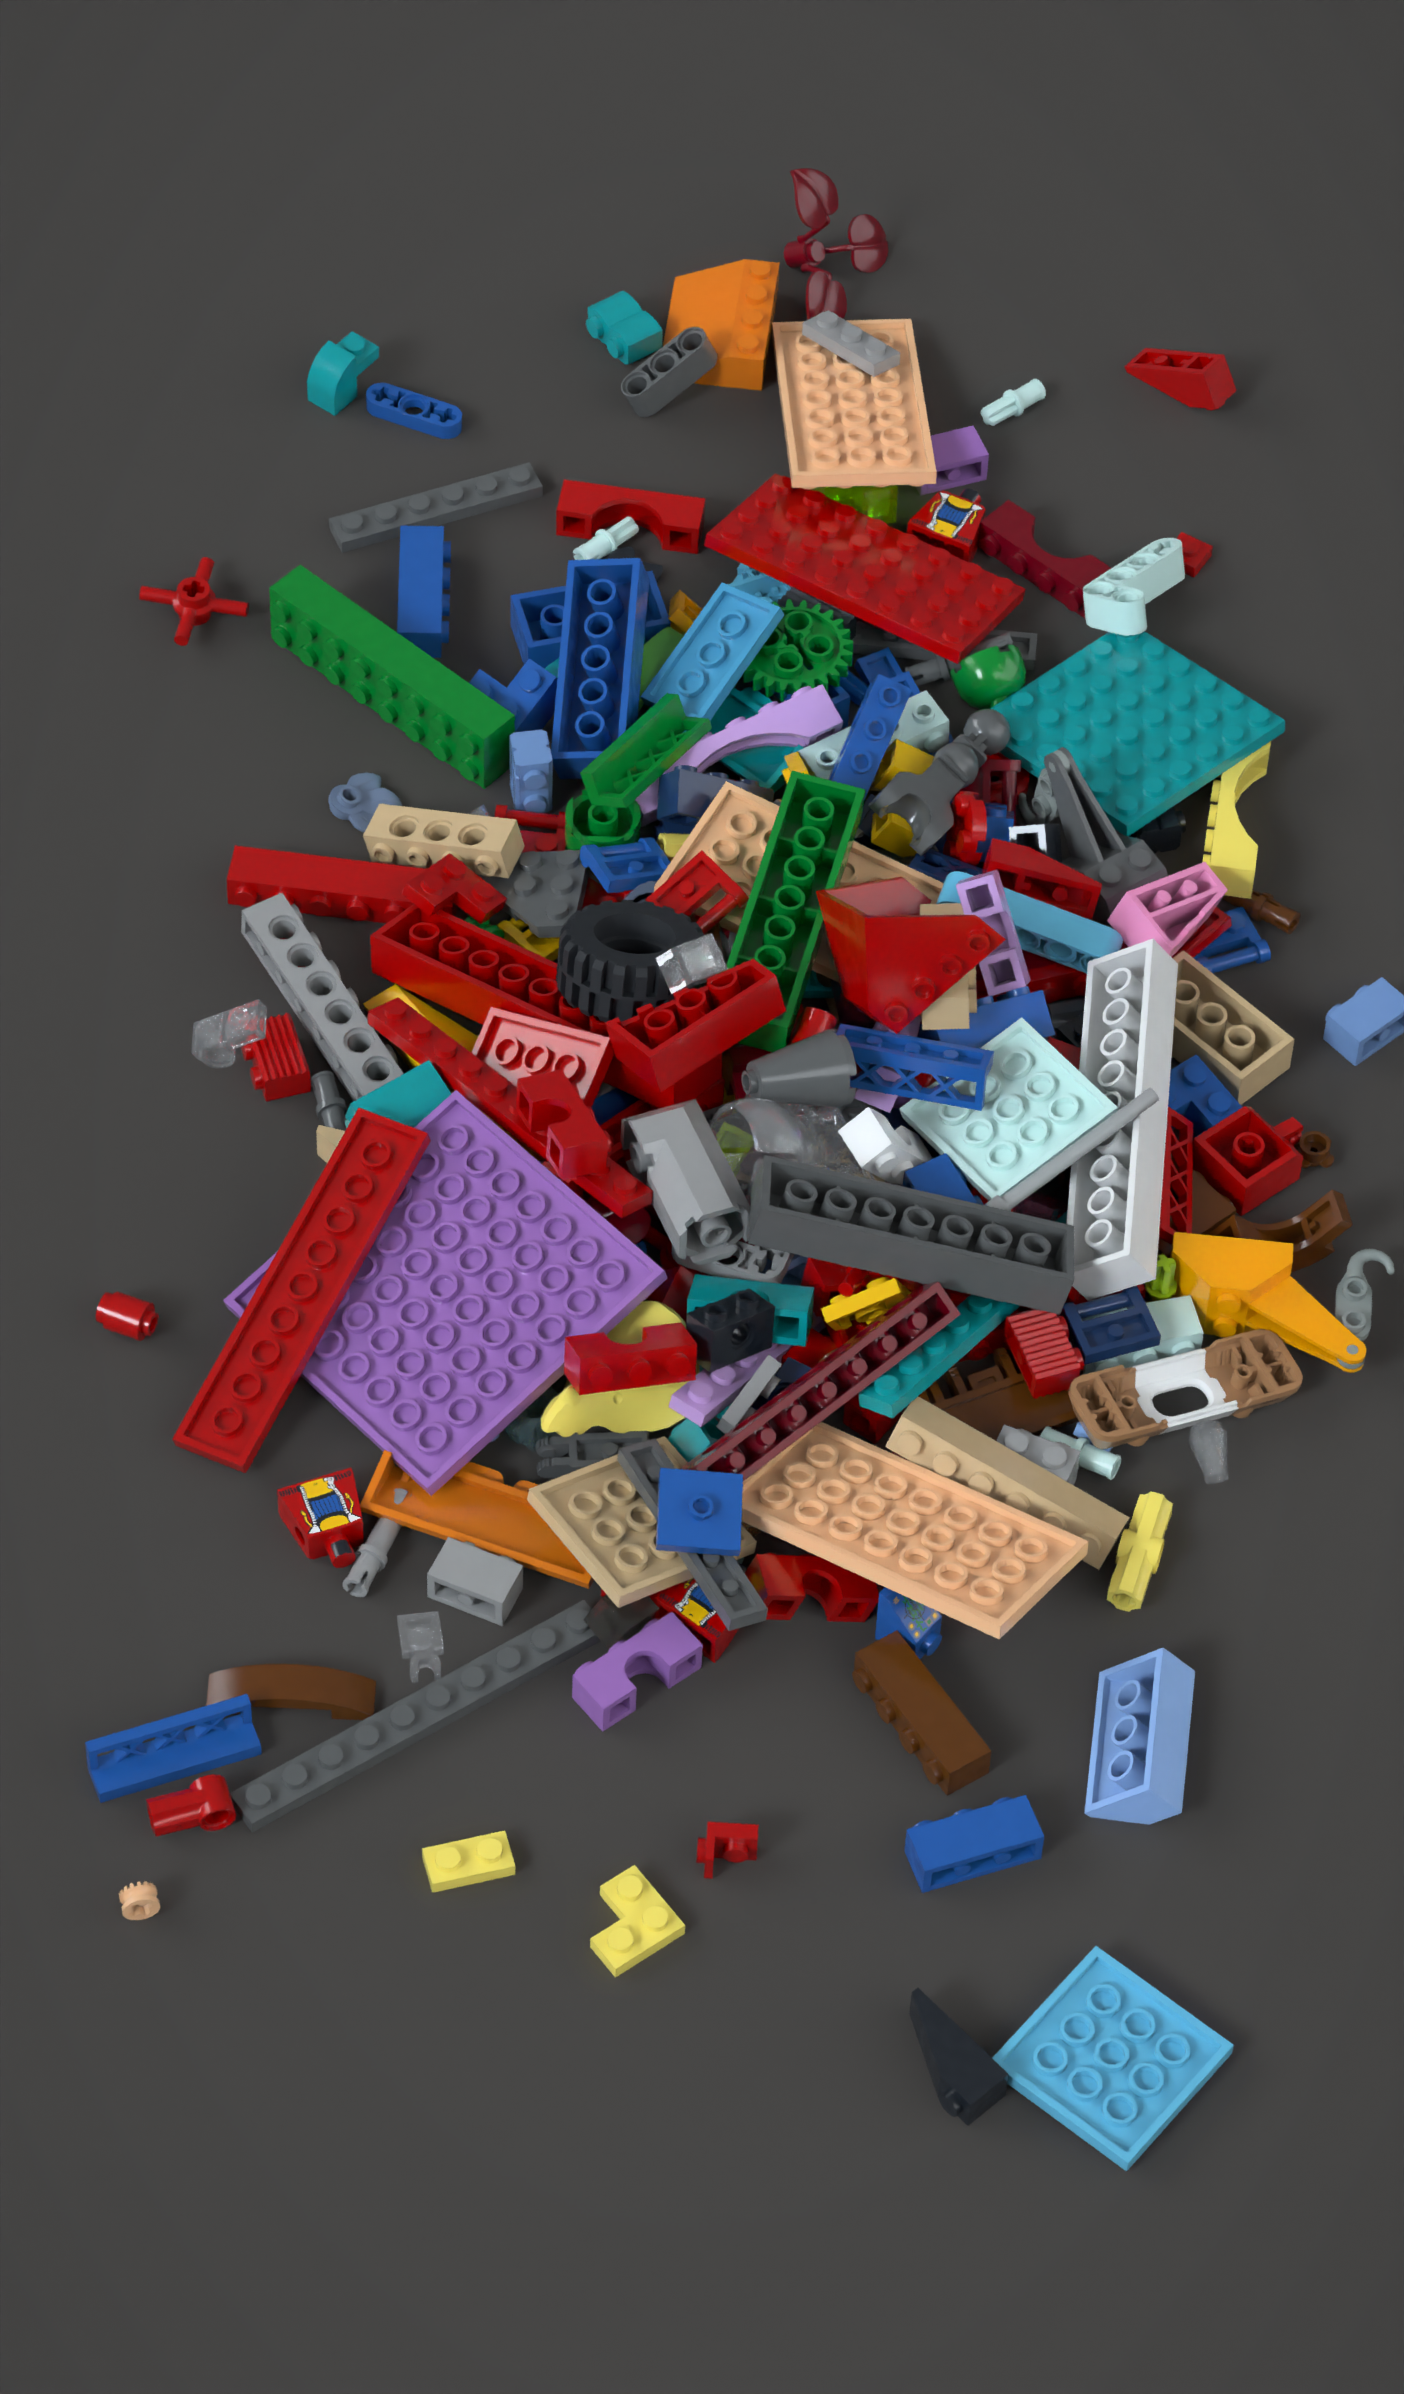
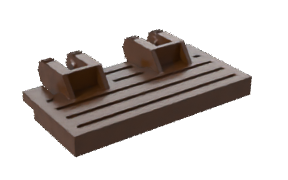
M1004 1347L993 1350V1357L997 1366L966 1377L971 1391H967L957 1368L953 1365L944 1373V1379L952 1395L951 1398L944 1399L937 1381L918 1396L997 1441L1004 1425L1015 1429H1024L1038 1436L1041 1435L1046 1426L1055 1430L1079 1421L1073 1411L1069 1389L1034 1399L1022 1373L1017 1374Z

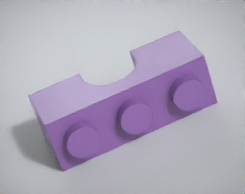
M670 1612L661 1619L649 1621L642 1628L641 1632L627 1641H618L609 1649L608 1653L594 1662L588 1661L582 1664L573 1675L572 1698L603 1732L636 1710L637 1688L629 1680L631 1677L644 1673L658 1677L669 1689L702 1668L703 1645L677 1616Z

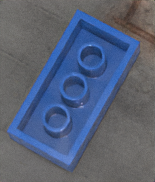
M646 571L649 577L644 637L646 642L664 628L671 627V622L668 619L669 616L653 571ZM566 586L511 595V628L523 664L530 658L541 667L546 668L559 658Z

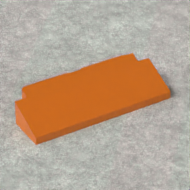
M384 1450L360 1504L361 1512L379 1518L390 1519L399 1525L443 1540H447L450 1537L461 1542H471L481 1550L497 1556L510 1557L518 1564L523 1565V1567L587 1589L591 1587L594 1581L586 1569L527 1501L529 1489L538 1484L521 1480L514 1487L504 1484L503 1475L499 1471L469 1461L439 1490L430 1496L400 1467L395 1466L392 1452ZM396 1488L408 1491L403 1502L400 1504L394 1503V1490Z

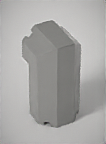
M693 1099L621 1119L620 1140L623 1150L630 1149L631 1160L626 1161L628 1172L653 1190V1207L678 1257L686 1260L687 1255L693 1263L704 1265L732 1256L737 1251L735 1246L737 1241L742 1237L745 1243L749 1240L750 1205L697 1100Z

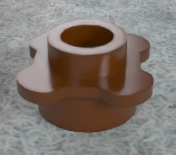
M1319 1131L1306 1132L1301 1136L1300 1141L1294 1145L1297 1151L1303 1155L1301 1168L1319 1165L1327 1168L1334 1163V1156L1330 1154L1332 1141L1324 1133Z

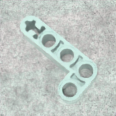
M1162 538L1153 541L1083 587L1086 624L1092 628L1125 636L1144 632L1147 629L1145 604L1185 578L1182 542L1176 538Z

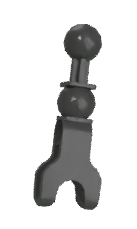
M981 709L970 715L963 729L964 734H960L952 743L938 749L932 764L923 774L916 775L911 772L897 773L868 805L880 818L888 813L898 814L904 818L911 826L913 838L909 845L921 857L953 826L954 817L950 807L951 799L960 789L974 782L979 768L987 760L986 755L996 754L1007 745L1011 735L1010 726L1004 715L994 709Z

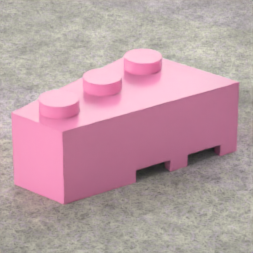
M1203 862L1126 892L1107 921L1114 930L1121 934L1123 941L1128 947L1154 939L1172 957L1209 918L1228 889L1207 863Z

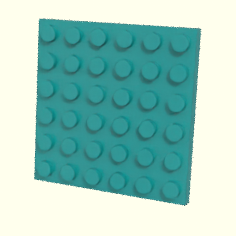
M1145 631L1130 636L1108 632L990 708L1003 714L1010 726L1011 735L1009 741L999 753L1010 760H1020L1023 769L1039 778L1041 770L1046 768L1044 757L1061 747L1066 748L1071 753L1081 775L1112 826L1124 836H1130L1285 732L1284 719Z

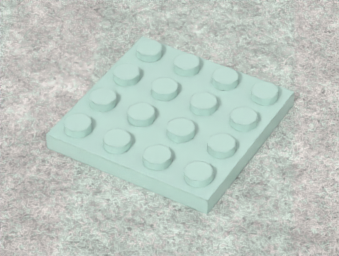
M1022 1017L980 1048L994 1051L993 1065L987 1076L985 1102L982 1111L912 1099L899 1108L902 1118L940 1155L946 1153L953 1165L958 1167L964 1174L966 1180L988 1201L996 1195L1000 1197L1005 1195L1118 1111V1107ZM959 1080L952 1084L960 1094L975 1097L976 1082ZM936 1081L928 1088L932 1089L939 1085V1083Z

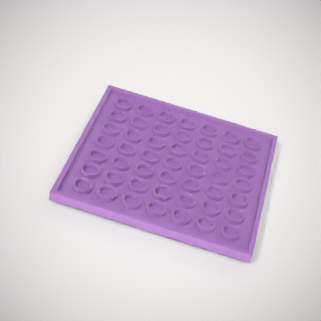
M457 1090L414 1127L427 1132L431 1141L300 1375L383 1452L384 1450L392 1452L393 1461L430 1496L439 1490L564 1374L565 1337L604 1332L607 1335L668 1278L665 1271ZM276 1253L223 1300L226 1307L239 1319Z

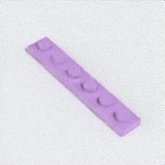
M813 1312L811 1328L820 1332L826 1327L822 1317H816ZM772 1343V1347L713 1372L704 1369L696 1375V1380L688 1381L672 1394L668 1407L698 1426L703 1427L737 1398L768 1355L781 1363V1357L793 1345Z

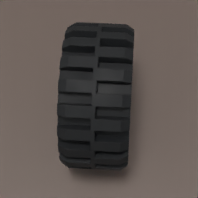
M612 900L602 901L597 906L591 904L585 906L582 911L578 910L572 914L561 928L556 974L557 987L567 1002L573 1008L579 1007L581 1013L589 1017L592 1015L597 1016L600 1021L604 1022L617 1017L623 1022L637 1016V1008L649 1003L655 1008L674 1000L673 993L686 987L688 989L704 987L708 942L696 922L692 923L690 917L683 913L677 914L673 908L665 905L659 907L655 906L652 902L636 903L633 900H622V902L614 903Z

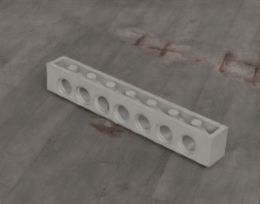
M280 893L243 909L241 933L352 1100L356 1101L403 1075L404 1073L397 1065L398 1061L394 1050L389 1044L384 1045L379 1038L378 1031L367 1024L368 1016L365 1017L361 1011L355 992L352 988H346L342 983L337 965L333 960L326 959L322 953L321 943L314 932L309 933L304 926L303 917L295 904L290 905L283 893ZM372 1079H382V1081H375Z

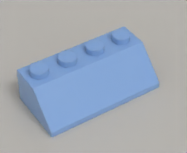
M1160 1648L1099 1672L1085 1803V1814L1089 1817L1150 1825L1182 1813L1195 1670L1165 1648Z

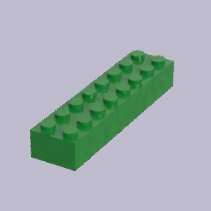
M302 565L297 566L269 588L271 638L278 646L291 651L306 666H312L326 676L330 683L343 688L358 703L365 704L385 722L395 725L410 740L426 747L438 760L447 762L458 770L465 779L475 782L483 789L510 769V735L515 732L514 714Z
M791 771L725 968L726 971L746 961L755 959L777 976L786 1011L739 1041V1044L770 1052L777 1051L788 1045L825 931V924L816 891L835 888L840 885L862 817L866 789Z

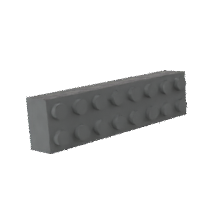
M764 1155L751 1189L748 1244L911 1280L921 1284L939 1281L943 1288L960 1293H968L1056 1314L1061 1313L1074 1283V1226L768 1155Z

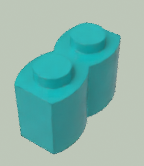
M620 291L588 307L586 326L590 335L606 344L611 356L618 358L624 364L629 365L662 348V328L648 312L641 309L636 300L627 292Z

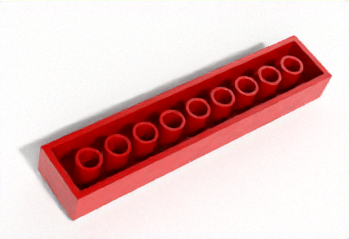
M413 904L370 935L372 973L482 1025L490 1008L493 1007L609 1037L604 1021H600L597 1016L592 1015L589 1017L581 1013L579 1007L573 1008L562 996L556 981L557 963L445 911L439 910L430 917ZM722 1053L661 1093L615 1058L614 1054L603 1082L658 1108H664L695 1099L721 1079Z

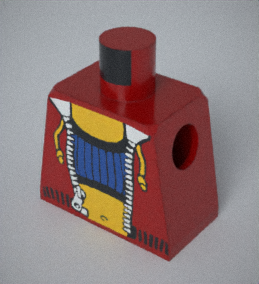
M969 488L964 489L960 496L947 491H939L909 520L907 533L915 535L925 543L936 548L945 549L951 555L972 563L978 548L980 522L986 515L985 507L980 504L981 496L978 492Z
M351 1467L277 1489L278 1513L307 1558L314 1560L329 1555L335 1568L347 1567L355 1561L356 1555L353 1547L360 1546L364 1542L363 1519Z
M738 1563L743 1572L745 1573L747 1568L742 1564ZM694 1578L664 1589L655 1597L654 1619H661L670 1612H673L703 1645L702 1654L714 1663L720 1658L740 1629L728 1631Z

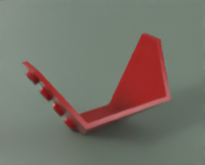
M903 877L816 891L843 996L871 1019L896 1034L1006 940L976 915H920V904H930L932 900Z

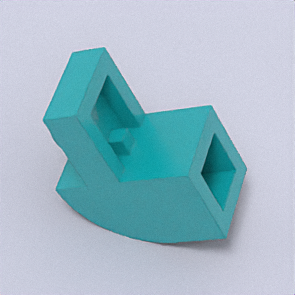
M353 331L337 344L329 340L320 349L311 365L307 379L308 401L336 416L357 397V376L379 358V346Z

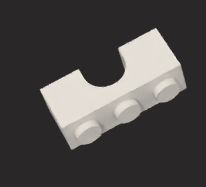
M867 1107L838 1130L861 1168L894 1185L902 1186L905 1171L933 1159L918 1134L902 1125L894 1130L884 1115L870 1107Z

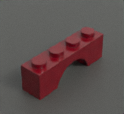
M1009 499L980 522L979 548L987 555L993 556L1014 573L1021 575L1036 585L1042 592L1048 593L1060 601L1069 610L1085 618L1083 587L1110 570L1111 567L1091 554L1078 558H1062L1047 553L1034 540L1036 517Z

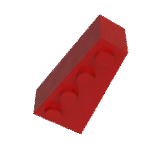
M751 959L707 978V985L699 989H688L686 987L673 993L674 1000L655 1008L649 1003L636 1009L637 1016L623 1022L617 1017L605 1022L615 1058L661 1093L784 1013L786 1009L777 976L755 959Z

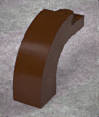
M1332 1189L1305 1211L1286 1221L1273 1224H1258L1233 1215L1208 1235L1294 1243L1291 1272L1308 1267L1333 1253L1335 1250L1332 1241L1349 1229L1353 1223L1343 1194Z

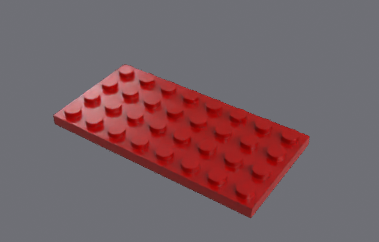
M776 473L706 534L704 546L956 664L967 656L1023 601L1026 591L1025 588L1014 584L1008 578L990 573L975 563L964 561L951 555L945 549L936 548L925 543L915 535L899 531L887 525L884 521L873 519L856 511L852 506L841 504L826 497L819 491L792 488L791 478L780 476Z

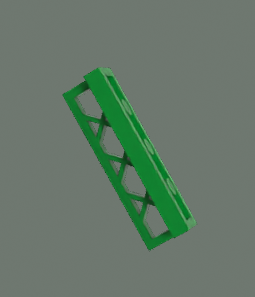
M667 693L580 772L591 805L627 808L712 729L710 720L708 718L686 717L679 694Z

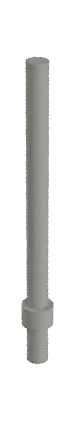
M1148 1088L1002 1197L996 1195L984 1205L1011 1211V1209L1159 1101L1158 1095L1152 1088Z

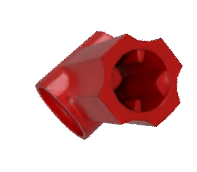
M217 1774L198 1778L190 1785L189 1789L146 1799L150 1824L155 1837L200 1826L205 1831L221 1830L231 1825L237 1816L226 1779Z

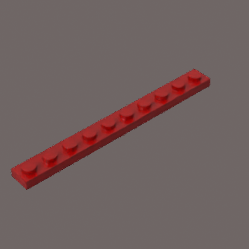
M397 997L368 1011L367 1024L418 1063L422 1064L430 1060L444 1083L457 1090L474 1106L549 1162L546 1157L548 1130L530 1133L516 1111V1086ZM608 1156L606 1171L570 1178L621 1218L652 1203L653 1190Z

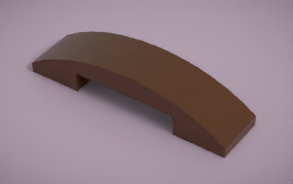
M301 1664L247 1665L209 1674L206 1706L247 1694L251 1707L331 1710L332 1719L365 1720L374 1715L376 1681L355 1673L321 1666ZM237 1712V1713H234V1714H230V1715H239L240 1712Z

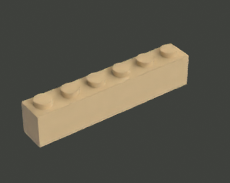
M920 1397L914 1399L901 1415L885 1446L919 1466L1089 1541L1087 1555L1082 1560L1098 1570L1109 1555L1129 1519L1128 1516Z

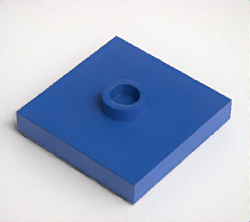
M660 1468L656 1550L739 1556L741 1551L743 1474Z

